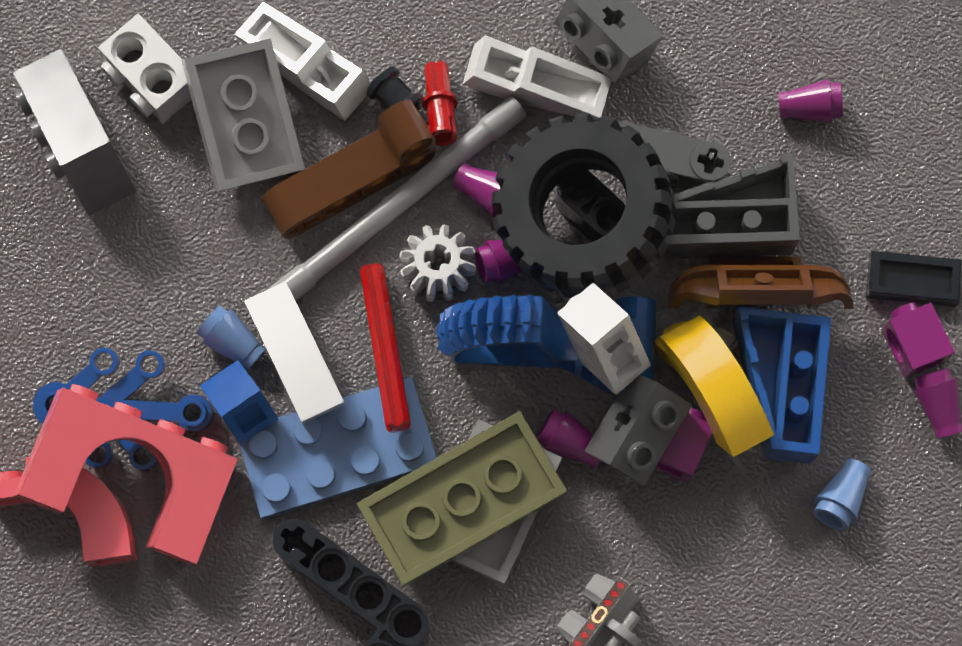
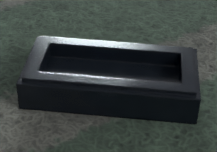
M871 251L868 258L866 298L920 304L932 303V305L957 307L960 303L962 260Z

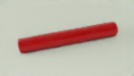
M380 263L364 265L360 269L386 430L391 433L406 431L410 428L411 423L384 266Z

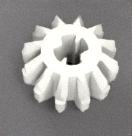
M444 224L440 228L439 235L433 236L432 229L426 225L423 227L424 240L422 241L417 236L410 235L407 241L412 250L400 252V261L407 264V266L400 270L403 280H413L410 285V291L413 294L420 293L426 287L427 301L433 302L436 298V292L442 290L444 298L450 301L453 299L452 286L458 290L466 291L468 289V282L463 276H474L476 273V266L468 262L475 257V250L469 246L462 247L465 242V235L462 232L455 234L449 239V226ZM436 256H441L445 259V263L441 264L439 270L431 269V263L435 262Z

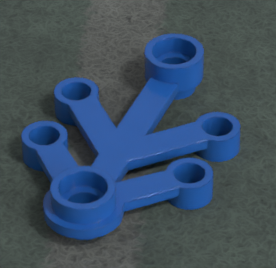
M98 348L91 354L90 364L67 384L53 382L40 388L33 401L34 414L40 423H44L49 411L48 403L55 396L56 391L61 388L70 390L72 384L89 389L102 376L113 375L120 366L118 354L109 348ZM146 350L140 353L136 359V366L96 400L113 408L116 402L127 404L142 411L140 417L142 420L176 421L182 428L191 432H201L207 429L214 419L212 404L209 400L199 395H188L182 398L179 403L126 400L149 379L157 378L163 374L166 367L165 359L160 353L153 350ZM102 354H110L113 360L111 367L107 370H100L97 365L98 358ZM149 356H155L159 363L157 370L152 373H147L143 369V362ZM197 404L201 409V416L197 421L190 422L185 416V411L188 406ZM118 440L129 452V461L134 468L150 470L157 465L158 461L153 454L151 461L147 465L139 464L136 455L144 447L130 441ZM105 442L101 445L106 451L103 461L99 463L94 462L90 454L85 462L89 466L96 468L107 466L113 459V449L109 443Z

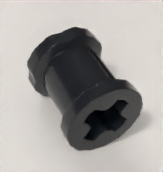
M394 66L387 68L379 74L367 88V96L373 100L377 99L386 109L404 100H412L418 111L422 107L424 96L421 93L415 94L399 78L400 71Z

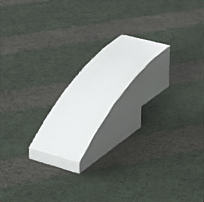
M264 2L235 33L236 37L243 44L271 38L280 75L344 121L367 96V88L370 82L362 69L331 51L325 40Z
M486 35L474 44L463 81L465 86L504 99L512 96L520 104L571 116H575L576 113H590L593 120H599L602 116L611 80L602 73L531 46L525 51Z
M286 281L245 300L244 302L302 424L344 405L342 396Z

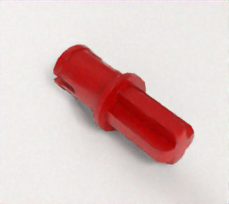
M430 61L424 67L427 95L422 100V107L427 112L428 128L435 138V145L446 146L454 143L458 138L454 109L457 107L458 101L456 95L450 89L448 65L444 61L436 63Z

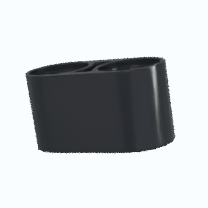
M588 170L574 173L563 179L556 186L555 203L557 209L591 242L604 237L610 232L599 227L597 224L599 218L612 216L619 222L626 205ZM579 186L587 192V197L578 201L571 200L565 195L564 191L568 187Z

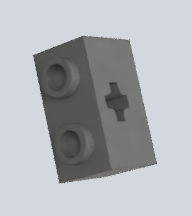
M566 0L554 22L563 31L564 35L614 84L648 62L664 37V34L630 0Z
M639 375L619 392L586 447L585 452L619 473L645 486L692 404L658 382Z

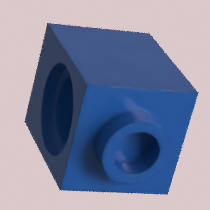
M239 360L200 385L240 445L279 419Z

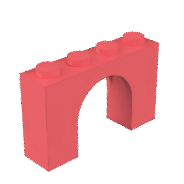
M72 384L70 390L61 388L56 391L13 496L55 513H62L65 511L86 459L97 447L105 442L114 440L137 443L146 448L157 459L163 470L166 486L162 506L145 548L186 564H197L238 458L226 454L228 446L218 441L202 437L199 443L184 437L185 429L174 423L159 420L158 424L154 425L140 419L142 411L127 404L116 402L113 408L96 401L99 394L83 386Z

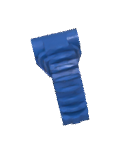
M530 294L527 296L511 295L500 297L495 295L493 298L480 297L477 300L457 303L440 314L436 335L438 350L445 355H450V360L453 363L565 369L608 394H614L581 363L557 314L559 311L544 297L532 296ZM638 296L618 298L615 300V303L629 314L651 364L640 375L654 381L656 301L651 298Z

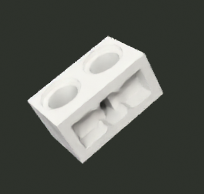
M139 14L135 15L98 47L105 62L100 66L103 72L117 87L124 83L133 92L129 98L145 117L153 113L164 124L192 100L182 59ZM138 50L143 52L137 61L132 63L123 62L124 56L130 51ZM160 81L172 83L170 89L164 93L156 94L151 92L153 86Z
M594 283L580 294L572 297L566 306L557 313L581 363L615 395L651 366L629 314Z

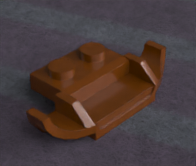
M710 256V265L692 267L682 272L671 283L668 292L669 308H679L680 303L684 300H695L705 303L706 308H716L721 306V304L807 305V309H817L820 304L841 300L844 309H854L850 287L844 276L831 267L802 265L801 256Z

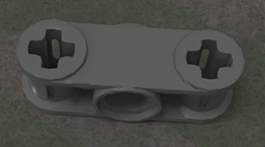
M618 121L620 127L631 126L640 133L645 143L649 142L668 175L670 186L692 189L703 185V181L707 183L713 181L715 183L726 179L731 166V157L723 145L688 137L672 130L654 129L628 121ZM705 162L713 164L712 174L704 172Z

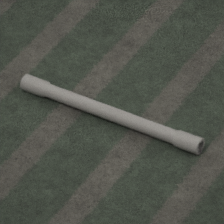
M509 96L481 118L474 128L306 262L294 267L268 289L286 281L295 301H297L312 289L319 279L489 143L498 140L527 117L523 107L514 97Z

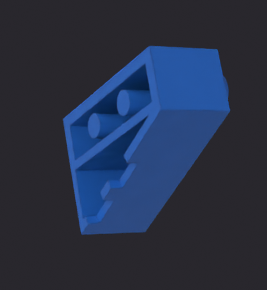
M738 306L732 321L744 372L774 433V436L761 442L764 457L766 459L811 464L820 451L831 317Z

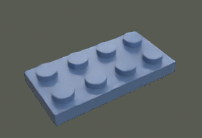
M412 376L403 379L411 423L410 428L406 431L391 433L386 430L379 387H375L343 397L344 405L302 424L297 412L278 417V420L242 443L240 449L261 519L266 520L402 478L437 458Z

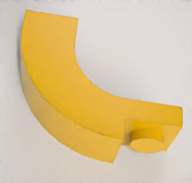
M699 315L688 322L674 323L663 331V335L655 339V350L658 356L674 368L683 378L697 400L716 443L732 457L774 436L766 414L746 375L727 345L704 318Z

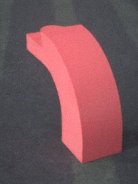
M25 457L26 464L28 462L29 457ZM82 467L67 507L75 515L80 527L84 562L91 567L138 561L135 533L125 507L109 487L94 474ZM21 471L0 472V507L30 503L13 496L22 476Z

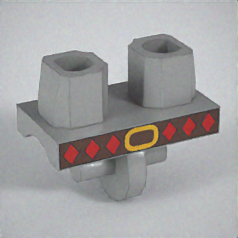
M595 574L585 587L583 595L597 606L588 620L575 611L570 610L557 625V630L570 643L569 646H621L623 643L627 646H638L641 640L632 633V630L641 618L632 609L640 598L632 591L631 584L621 577H618L614 582L611 579Z

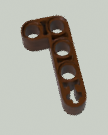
M412 100L400 101L381 113L377 119L378 130L280 182L262 196V202L283 238H293L417 171L435 157V138Z

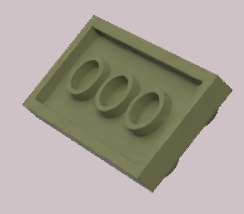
M518 411L356 504L404 588L566 495L567 490L522 413Z

